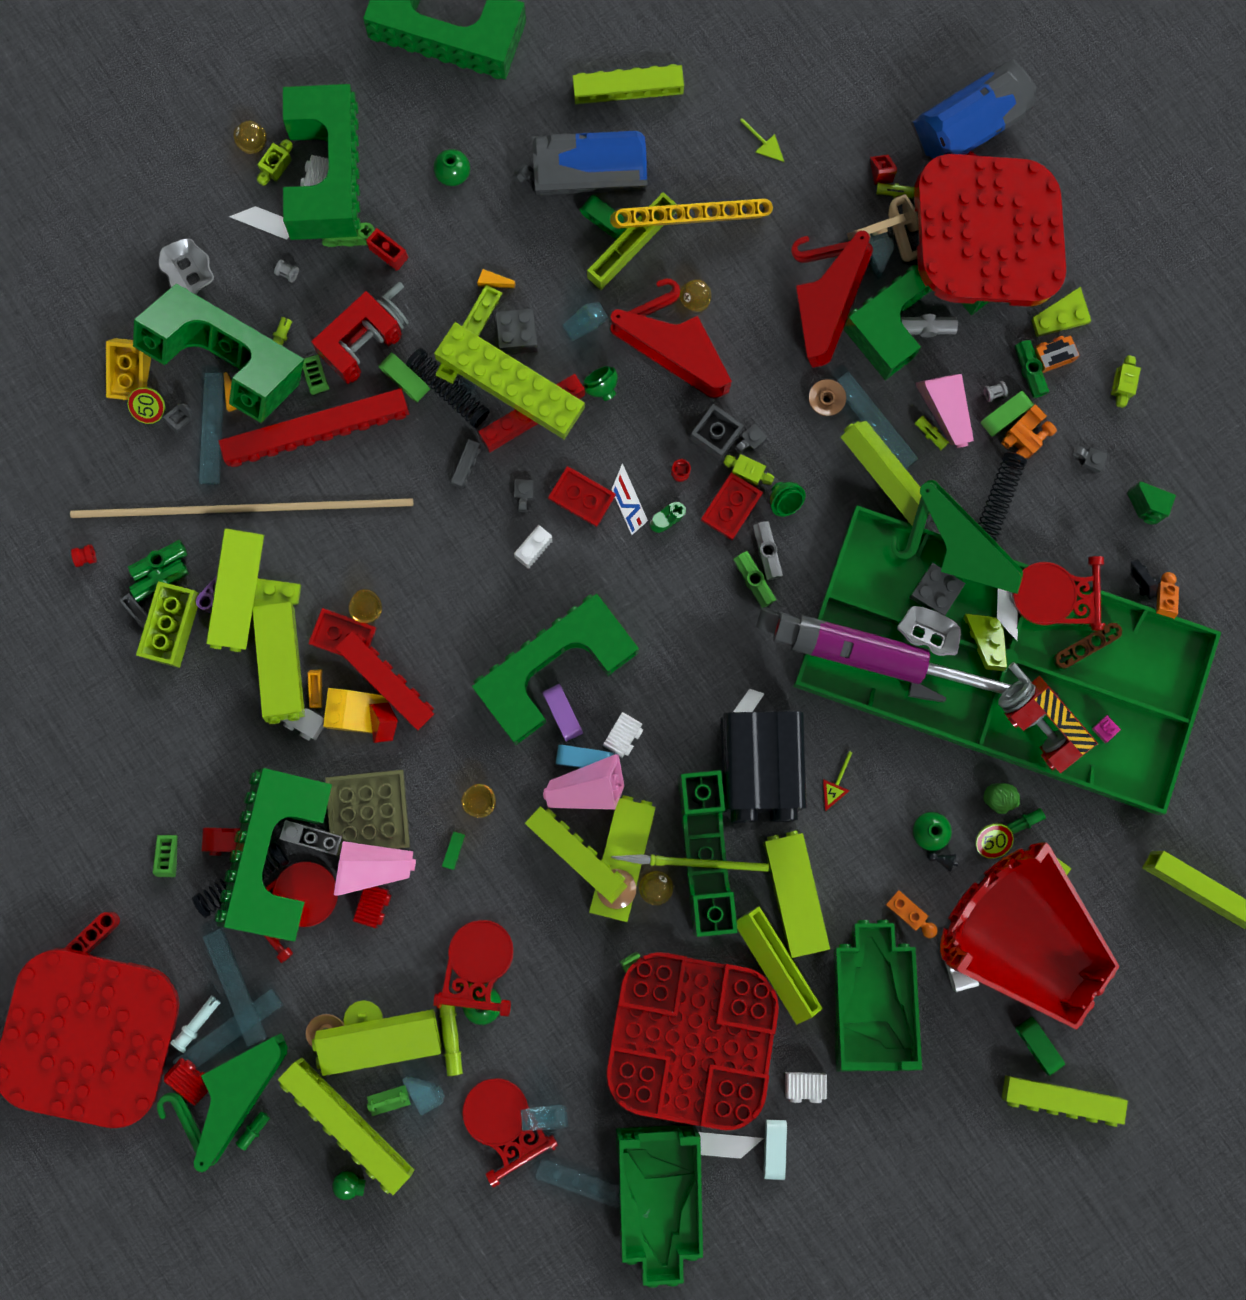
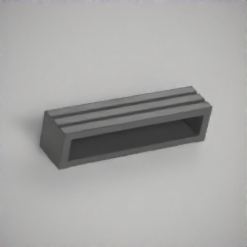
M468 439L451 480L452 485L461 489L467 485V477L471 475L472 465H475L477 460L476 455L481 451L479 443Z

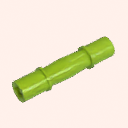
M442 1005L439 1009V1018H441L447 1076L463 1074L455 1018L457 1013L455 1006Z

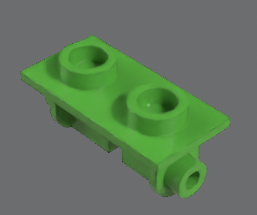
M406 1085L367 1096V1107L369 1112L371 1111L372 1116L411 1105Z

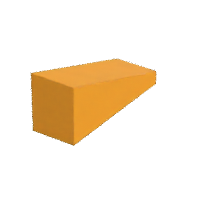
M482 269L477 281L478 287L488 285L490 287L515 288L516 286L514 280Z
M225 372L223 374L226 409L228 412H231L237 408L229 404L232 380L229 374Z
M310 670L308 672L309 708H322V670Z

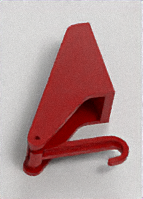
M866 231L857 232L851 241L802 252L798 250V246L810 240L808 236L797 239L792 245L791 252L793 258L800 263H809L838 256L819 280L796 285L807 358L812 368L828 364L835 352L873 253V247L869 243L870 236Z
M668 278L662 279L657 282V287L671 285L672 290L628 312L616 309L611 313L610 330L614 336L710 398H718L729 393L732 380L698 316L677 325L645 317L678 300L680 297V287L676 281Z

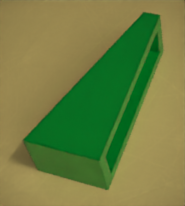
M453 831L442 867L455 870L465 838L464 834Z

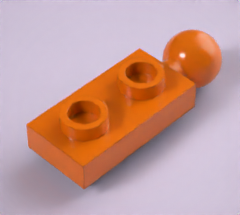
M1166 572L1161 576V582L1157 588L1156 613L1175 619L1178 615L1179 587L1175 586L1177 581L1175 574Z
M900 890L887 902L886 906L913 930L917 931L921 927L923 935L927 938H933L937 935V926L925 921L929 916Z

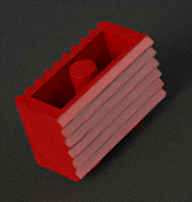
M378 228L366 240L369 250L378 255V258L380 257L381 260H384L392 268H395V271H398L408 259L407 251Z
M379 886L363 889L353 921L373 928H378V925H382L385 914H383L384 906L388 907L392 896L389 895L390 890Z
M181 1058L165 1074L164 1082L195 1106L208 1092L201 1077L205 1072L200 1073L195 1069L196 1066L192 1061Z

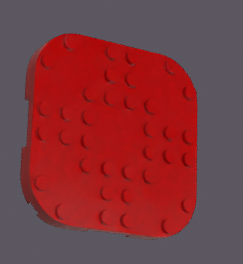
M959 154L938 156L925 166L917 177L914 187L915 211L918 212L919 224L917 260L920 277L924 285H928L935 292V296L953 303L974 304L976 301L1008 302L1009 306H1037L1049 300L1059 291L1066 277L1062 196L1056 178L1046 167L1029 159Z
M67 948L51 949L35 956L25 964L17 977L0 1042L1 1095L15 1107L36 1113L106 1128H122L134 1124L151 1109L159 1093L171 1037L174 1034L179 1014L180 1003L177 990H175L170 979L163 972L144 965L119 962Z
M663 952L651 953L638 959L625 973L619 993L606 1070L607 1085L611 1095L622 1108L641 1116L718 1130H736L746 1126L759 1115L767 1096L768 1073L779 1012L778 998L775 990L762 974L746 967L714 963Z

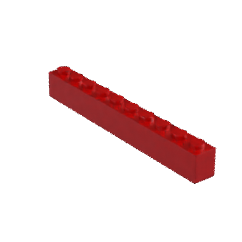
M400 388L218 441L224 462L228 466L237 467L242 465V462H255L260 460V457L276 456L281 451H293L302 445L311 446L319 440L328 441L333 439V436L340 434L345 436L351 434V431L359 429L362 431L369 429L371 425H384L392 419L401 420L406 418V415H410L403 390Z

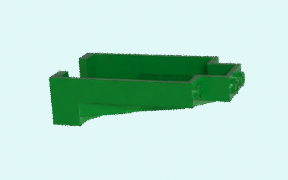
M858 920L857 924L852 926L853 948H851V944H839V948L834 949L837 1022H835L836 1072L922 1070L916 948L910 947V944H898V947H896L894 923H889V920H877V923H869V920Z
M696 1125L616 1128V1152L619 1173L620 1255L622 1263L633 1265L641 1262L643 1286L654 1288L658 1285L677 1286L684 1283L683 1259L696 1261L698 1258H703L700 1134Z

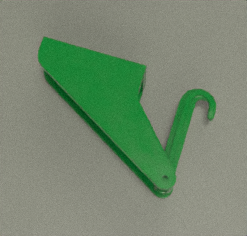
M928 480L920 488L921 498L906 549L903 551L898 550V536L895 535L891 543L893 553L903 559L910 558L916 554L930 512L947 548L941 572L1018 594L1023 578L1022 568L937 481Z
M282 1033L201 1075L211 1097L202 1134L185 1099L180 1094L169 1092L159 1099L157 1111L161 1119L166 1117L163 1107L164 1103L168 1101L173 1105L196 1153L194 1159L196 1171L205 1172L210 1166L215 1165L219 1161L286 1057L288 1046Z

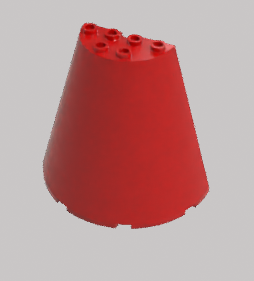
M1047 842L1030 845L1027 851L1021 848L1007 855L983 873L986 877L980 884L974 882L948 918L951 924L948 930L946 928L943 930L940 952L942 959L953 970L1077 1030L1083 1024L1089 1011L1094 1008L1095 996H1100L1104 993L1105 987L1114 978L1120 966L1050 845Z

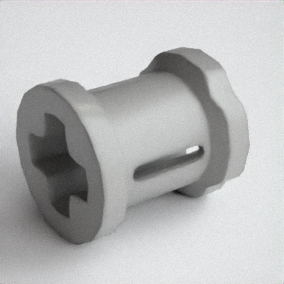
M282 259L277 262L274 270L275 275H281L291 283L295 281L299 272L297 266L292 267Z
M999 381L996 385L984 386L986 400L990 403L993 399L1007 397L1008 390L1005 382Z

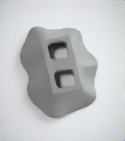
M181 239L161 249L158 267L162 273L167 275L170 288L177 283L197 295L203 287L214 280V275L209 266V256L192 239ZM188 258L191 265L181 270L178 262ZM197 273L200 281L190 285L187 277Z
M913 606L908 610L897 627L911 644L916 646L926 645L932 653L938 656L956 655L958 653L961 636L960 627L953 620L939 612ZM914 627L924 630L923 638L913 635ZM932 635L942 639L940 646L930 642Z

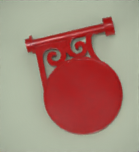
M1088 557V566H1092V576L1090 577L1074 576L1063 567L1051 562H1038L1022 570L1023 578L1018 594L1012 593L1013 603L1017 611L1027 621L1037 625L1089 624L1093 631L1103 630L1105 623H1101L1100 566L1104 565V557ZM1092 581V593L1087 595L1082 594L1080 592V587L1084 586L1085 588L1083 589V592H1087L1090 589V585L1087 582ZM1080 604L1086 605L1089 609V615L1086 618L1065 619L1072 610L1077 616L1085 615L1087 608L1083 607L1082 612L1079 611L1078 607Z
M299 862L287 867L276 880L266 887L268 892L273 889V895L304 902L299 927L315 926L326 920L335 909L338 896L334 895L336 880L325 867L313 862ZM264 936L279 954L276 958L280 963L285 962L294 954L289 947L285 949L281 945L280 939Z
M488 920L470 922L460 928L450 942L449 960L443 991L435 994L433 1005L439 1009L442 1005L500 1011V1016L509 1017L511 1000L502 999L501 1003L491 1002V991L495 982L507 972L513 961L514 947L511 937L502 926ZM452 969L460 977L453 981V990L460 992L461 988L456 986L458 984L464 985L463 991L458 994H453L449 991ZM476 988L482 989L481 993L479 990L476 991V996L478 998L485 997L486 1002L474 1000L473 992Z
M501 1078L487 1079L477 1084L467 1095L463 1106V1120L466 1129L475 1140L494 1148L501 1156L504 1167L497 1172L492 1169L486 1173V1177L493 1188L501 1184L499 1179L549 1148H552L553 1151L556 1150L555 1147L558 1146L556 1139L553 1135L545 1136L528 1106L524 1093L514 1083ZM528 1116L539 1136L538 1141L531 1145L524 1141L526 1134L531 1135V1138H528V1142H532L535 1139L533 1130H524ZM518 1136L519 1143L514 1141ZM505 1145L504 1151L499 1146ZM515 1146L519 1151V1158L509 1164L508 1158L514 1157L516 1152L513 1149L509 1153L508 1148Z

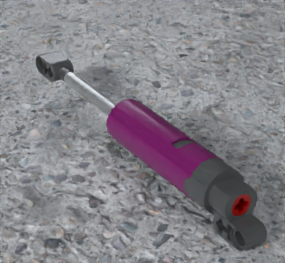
M761 608L756 628L773 633V641L790 645L791 650L915 684H920L926 674L999 694H1003L1011 686L1003 682L929 663V649L800 615L797 618L779 611Z

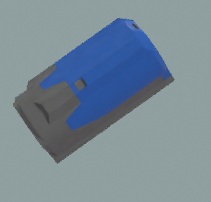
M1014 59L1004 62L910 121L923 155L934 159L945 154L965 155L1024 118L1025 113L1030 111L1035 105L1036 85L1027 72Z
M639 131L533 136L536 195L646 190L647 188L645 136Z

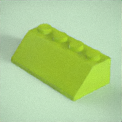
M158 581L136 656L180 668L198 608L196 598L200 593L195 590Z

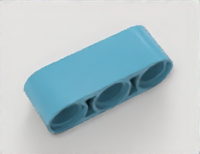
M558 745L555 764L582 768L610 757L614 753Z

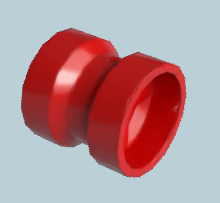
M678 459L673 463L671 475L675 481L683 482L689 478L691 471L689 462L684 459Z
M91 544L85 545L82 549L78 547L71 549L72 560L76 567L83 566L84 563L92 564L97 562L96 553Z

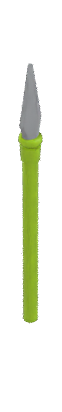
M643 854L611 856L612 859L638 864H650L651 866L656 864V866L675 865L769 871V864L675 858L655 856L654 854H651V856Z

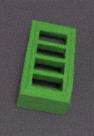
M319 355L305 358L303 371L310 393L315 395L330 390ZM317 362V364L306 366V363ZM317 367L319 368V370H316V371H313V372H310V373L308 372V370H311V369H314V368H317ZM317 374H320V375H321V376L316 377V378H313V379L310 378L311 376H314V375H317ZM322 380V383L316 385L312 384L314 382Z
M157 835L153 874L156 877H176L177 835ZM162 843H171V846H162ZM162 859H169V862H161V861H162Z

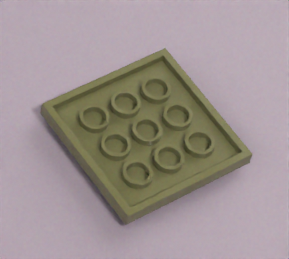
M404 770L325 778L326 783L332 784L327 805L330 833L342 836L337 855L341 853L343 841L393 849L410 848Z

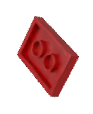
M567 466L548 499L593 526L598 527L616 494Z
M731 472L702 516L701 521L733 540L763 492Z
M322 608L308 644L342 656L335 647L351 632L355 635L359 633L366 640L364 644L370 648L377 628Z

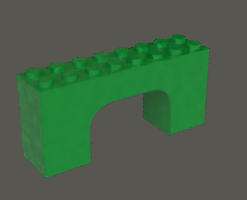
M420 0L369 1L363 20L368 38L371 40L385 42L392 47L398 46L411 53L417 52L427 58L433 57L443 63H453L463 69L469 68L479 74L485 73L495 79L501 78L506 80L526 24L525 3L517 0H486L480 19L475 24L467 27H460L419 14L416 10Z
M350 84L283 87V122L290 141L313 139L326 141L328 143L329 163L328 174L319 184L283 187V222L290 240L358 237L357 230L361 229L360 218H358L360 202L357 196H360V186L357 184V179H360V171L357 168V163L360 162L359 151H357L359 136L356 130H359V121L356 118V114H359L358 102H356V94L352 92Z
M915 264L906 271V275L903 277L899 275L895 278L890 287H883L874 299L872 297L867 299L863 303L862 308L859 310L855 308L848 314L849 318L846 320V325L843 329L885 381L911 362L921 348L904 327L900 318L901 313L933 291L928 285H924L919 274L918 265L916 266ZM989 301L961 304L970 315H973L989 303Z
M177 283L134 319L133 347L163 365H166L181 350L187 347H201L240 369L232 377L229 404L260 423L300 385L304 362L302 357Z
M597 593L594 596L590 594L582 600V605L579 607L573 606L567 611V616L563 619L561 617L557 618L551 623V628L547 631L543 629L538 632L536 639L532 642L530 640L526 641L520 646V651L516 654L514 652L510 653L505 657L506 661L501 665L497 663L489 669V674L485 677L481 675L473 681L474 685L472 688L515 745L547 723L544 716L527 695L529 680L565 651L572 648L586 650L592 655L607 676L638 654V646Z
M260 768L256 769L254 773L252 772L249 778L251 787L250 791L246 792L244 798L246 807L245 811H242L239 823L242 824L240 831L237 830L234 842L237 844L235 850H232L229 861L232 864L230 870H227L225 875V882L227 884L225 890H222L220 895L222 905L215 915L216 926L295 942L304 902L275 896L268 892L262 881V872L275 825L283 818L311 824L323 823L332 784Z
M721 770L681 774L678 778L685 858L727 861L723 830L725 804ZM686 866L693 935L701 937L738 933L734 892L730 890L728 870Z

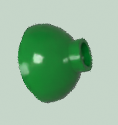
M447 149L438 154L434 161L433 170L436 178L442 184L456 186L468 178L470 163L461 151ZM450 160L454 161L453 164H447Z
M604 366L590 373L583 383L585 392L593 397H602L603 401L613 398L616 395L614 389L618 381L616 369Z
M794 482L776 483L772 487L769 500L772 512L781 517L794 514L805 501V490Z
M924 813L916 819L913 825V837L916 843L925 850H940L951 839V825L947 818L940 813ZM933 827L938 829L936 835H933L931 832Z
M476 988L473 992L474 1000L486 1002L485 997L478 998L476 996L477 990L480 993L482 992L481 988ZM492 988L491 1002L501 1003L499 993ZM462 1007L466 1018L477 1025L489 1024L500 1014V1011Z

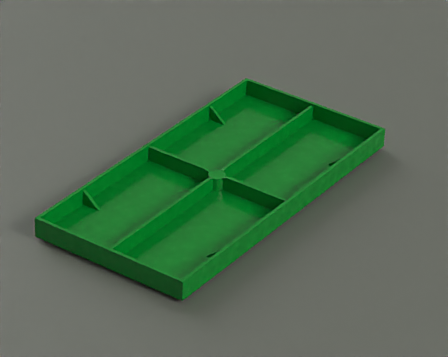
M856 505L816 619L911 644L897 627L911 607H923L909 597L932 563L940 568L943 566L947 548L941 534L924 529L916 554L907 559L899 558L893 553L891 548L893 536H898V550H905L912 525ZM1014 560L1022 570L1030 566ZM955 576L966 584L945 616L953 620L960 627L961 636L958 653L956 655L938 656L932 653L926 645L918 647L929 649V663L1010 685L1019 681L1008 667L1012 662L1017 664L1031 682L1041 676L1053 691L1059 693L1061 701L1098 743L1062 773H1059L1056 768L1052 770L1041 756L1043 752L1040 746L1048 738L1047 735L1037 724L1028 727L1024 731L1019 726L1015 728L1004 714L1003 708L998 705V700L1002 694L926 674L920 684L946 697V701L942 703L908 697L910 683L908 681L804 653L793 687L1156 815H1164L1170 803L1221 632L1177 616L1173 619L1158 614L1154 608L1101 590V623H1105V626L1110 623L1119 624L1122 628L1120 638L1070 667L1060 669L1054 664V656L1095 631L1091 630L1089 624L1037 625L1027 621L1018 612V625L1016 628L1018 629V639L1016 640L1004 627L1006 670H988L983 665L977 651L976 641L971 637V630L963 617L965 614L997 617L998 588ZM1080 587V592L1085 595L1093 591V587H1090L1087 592H1083L1085 587ZM1080 604L1078 607L1079 611L1082 612V608L1086 607L1087 613L1083 616H1077L1072 610L1065 619L1086 618L1089 615V609L1086 605ZM914 627L913 635L923 638L924 630ZM1110 628V631L1104 634L1105 638L1112 634L1114 635L1116 629ZM932 635L930 642L940 646L942 639ZM1097 636L1092 637V644L1099 646L1101 644L1100 638ZM1077 645L1075 653L1082 656L1085 650L1082 646ZM1071 654L1065 657L1061 656V659L1059 661L1060 663L1066 664L1065 661L1071 658L1072 656ZM1045 715L1043 720L1054 732L1059 730L1051 719ZM1108 715L1121 730L1107 743H1104L1092 728Z

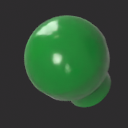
M343 1171L333 1180V1193L341 1200H350L355 1196H363L366 1180L359 1179L355 1173L350 1171Z

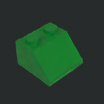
M1141 481L1127 492L1137 516L1144 519L1145 523L1151 525L1157 524L1169 516L1176 497L1175 494Z

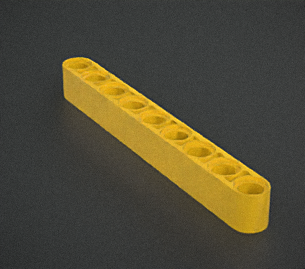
M768 199L623 208L611 215L610 222L615 228H632L755 219L769 215L773 210V206ZM760 204L764 207L763 213L759 209ZM743 205H744V206L746 207V209H747V213H746V214L743 213V211H742V206H743ZM725 207H728L730 211L729 215L725 213ZM707 208L712 210L711 217L707 214ZM690 209H692L695 213L694 218H692L689 214ZM672 210L677 213V219L672 217ZM654 212L659 214V221L654 218ZM636 213L642 216L641 222L637 221ZM618 214L624 217L623 223L618 221Z

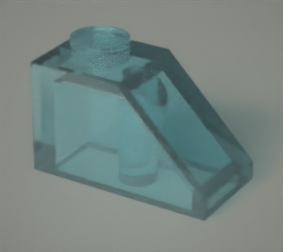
M887 232L871 237L869 241L873 247V253L869 262L877 279L881 278L894 249L893 240L891 237H888Z
M600 302L589 303L577 311L563 327L571 341H574L597 329L608 319V316Z
M406 1076L402 1079L421 1116L444 1102L443 1098L445 1095L441 1087H436L435 1083L411 1076Z
M557 1104L521 1110L522 1131L552 1130L568 1127L566 1106Z

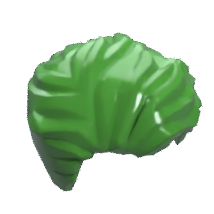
M1007 783L991 784L986 788L983 795L984 802L998 814H1006L1020 805V795L1017 788Z

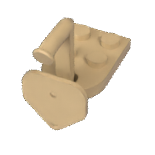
M906 194L892 200L888 213L889 219L847 233L850 241L859 231H866L869 233V236L871 233L875 236L887 232V227L892 226L902 260L910 262L917 259V250L912 252L904 225H907L910 232L918 231V216L915 207ZM897 206H903V214H899Z

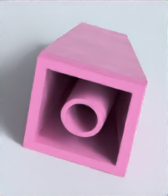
M962 374L916 382L917 389L950 445H957V448L968 446V442L974 441Z
M619 754L612 755L550 780L543 792L548 808L615 809L624 789Z
M343 841L334 895L338 896L409 878L410 871L415 870L416 859H412L413 851Z

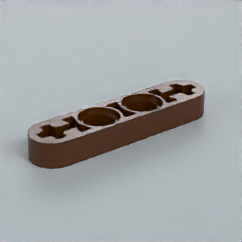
M1110 623L1104 626L1103 630L1095 631L1058 652L1054 656L1055 666L1060 669L1070 667L1117 640L1122 635L1121 626L1117 623ZM1110 628L1116 629L1114 635L1112 634L1105 638L1104 634L1108 633ZM1093 636L1100 638L1101 644L1099 646L1092 644L1091 639ZM1077 645L1082 646L1085 650L1082 656L1075 653ZM1071 654L1072 657L1065 661L1066 664L1060 663L1061 656L1065 657Z

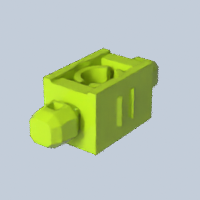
M283 140L279 144L280 147L272 143L258 163L261 171L257 176L259 184L264 186L270 181V178L275 182L280 178L292 161L289 155L293 147L291 141ZM275 160L278 161L276 164H271Z
M1128 355L1124 359L1123 364L1116 368L1111 395L1117 396V407L1124 408L1128 400L1136 395L1141 368L1136 367L1135 356Z
M740 454L738 460L731 455L726 456L723 462L724 465L729 468L733 467L732 473L755 486L758 485L759 481H763L762 483L765 485L772 484L774 476L768 472L767 474L764 473L765 465Z

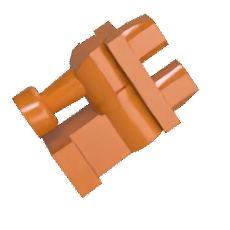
M1035 404L1005 434L1006 437L1001 444L1006 449H1009L1014 444L1019 449L1016 453L1029 459L1043 445L1042 441L1047 436H1053L1057 432V428L1050 421H1046L1041 426L1042 430L1038 434L1032 431L1047 417Z

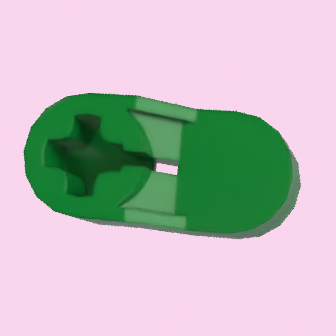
M680 502L669 504L652 517L649 522L650 528L657 533L667 530L683 518L686 513L685 506Z

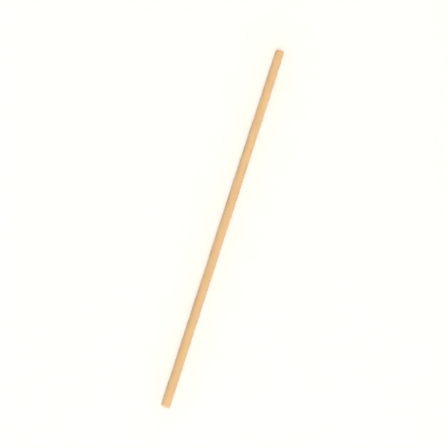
M413 499L75 510L70 511L71 518L402 507L413 506L414 504Z

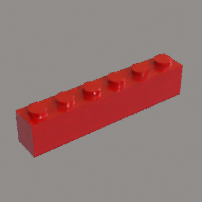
M576 374L556 384L578 399L585 396V388ZM515 409L481 429L478 433L490 453L538 423Z
M351 632L335 647L336 650L418 731L434 716L432 712L434 708L427 701L423 703L419 699L421 695L413 687L409 689L405 685L407 681L400 674L396 676L391 671L393 667L386 660L382 662L377 657L380 654L372 646L368 648L364 644L366 640L359 633L355 635Z

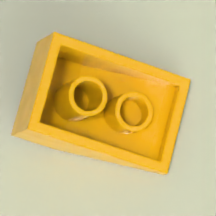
M113 338L106 341V398L128 400L133 390L139 387H147L151 357L134 348L133 340Z
M328 688L323 727L335 730L372 733L369 704L386 703L388 701L382 695Z

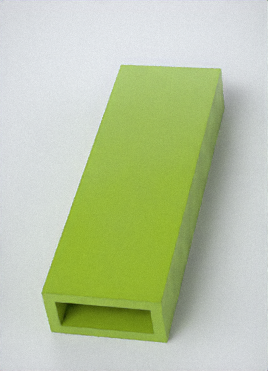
M867 421L851 423L843 430L845 433L841 436V439L913 526L921 498V487Z
M224 528L206 644H210V648L222 649V646L230 647L229 650L234 652H241V649L246 650L264 540L263 534Z
M291 602L253 607L262 717L269 724L280 723V720L287 719L289 721H297L301 717H305L295 609Z
M622 795L614 811L603 858L611 865L610 870L621 869L628 872L633 877L637 886L642 864L612 859L611 856L644 855L656 807L652 806V802L641 800V803L633 801V797ZM595 889L589 913L628 922L632 902L624 908H609L601 902Z
M797 830L787 832V837L779 838V835L767 837L768 841L763 842L786 944L791 958L830 950L803 833L798 834Z
M1165 851L1150 852L1142 869L1236 925L1246 929L1245 898Z
M434 1009L316 1031L315 1038L312 1039L313 1051H317L318 1055L316 1057L317 1069H321L322 1076L441 1054L442 1046Z

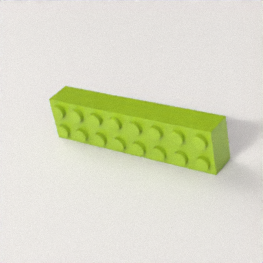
M456 322L434 353L437 361L564 440L585 409V402Z
M303 1058L295 1061L278 1079L280 1087L285 1092H290L295 1097L294 1101L300 1107L304 1106L309 1111L308 1115L314 1121H319L323 1125L322 1129L329 1136L333 1135L338 1140L337 1144L343 1150L347 1149L352 1154L351 1158L358 1165L362 1164L366 1168L365 1172L370 1178H376L381 1183L380 1187L385 1193L394 1195L411 1177L415 1170Z

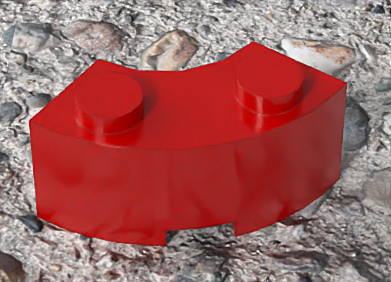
M203 828L202 851H208L211 856H221L222 852H232L236 848L237 843L234 842L237 830L240 831V828Z

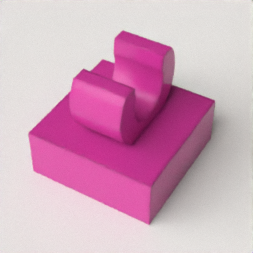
M1108 715L1092 728L1104 743H1107L1121 730Z

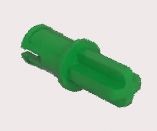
M1038 808L1027 815H1021V818L1009 823L1007 827L1012 831V834H1015L1026 828L1030 829L1032 825L1045 820L1046 817L1042 809Z
M260 1112L254 1121L246 1126L247 1130L236 1142V1145L244 1151L247 1150L255 1137H259V1132L270 1119L269 1116L264 1112Z

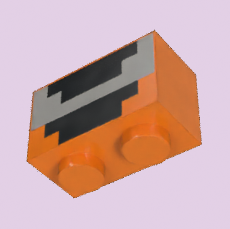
M1064 336L1057 337L1049 344L1043 342L1037 345L1035 349L1037 359L1042 363V373L1072 363L1080 356L1071 336L1065 338Z

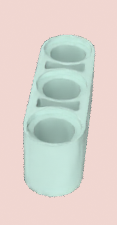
M766 1119L764 1179L785 1180L786 1120Z

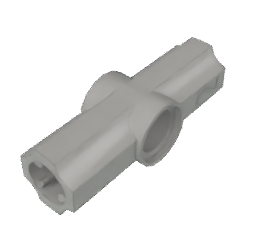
M925 314L920 317H901L902 324L911 335H920L921 337L928 338L934 337L937 334L957 333V317H936L934 314Z
M769 521L753 525L759 549L758 553L763 564L766 580H775L783 577L777 555V546L774 543ZM769 547L773 553L766 555L763 552V548Z

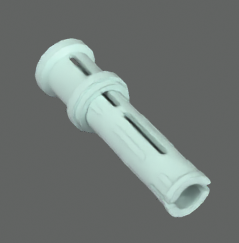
M211 995L191 1022L183 1026L177 1038L170 1042L177 1050L185 1053L188 1044L197 1038L198 1030L217 1006L221 1004L218 999L215 1000L216 997Z

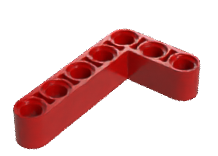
M115 912L101 913L65 948L76 950L77 944H80L82 952L90 953L118 927L120 917ZM107 916H110L112 919L110 926L105 924ZM92 930H95L97 932V938L95 940L91 939L90 933Z

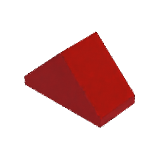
M889 155L870 157L874 185H877L878 182L883 184L893 182L897 167Z
M389 702L369 704L373 743L393 741L398 720Z

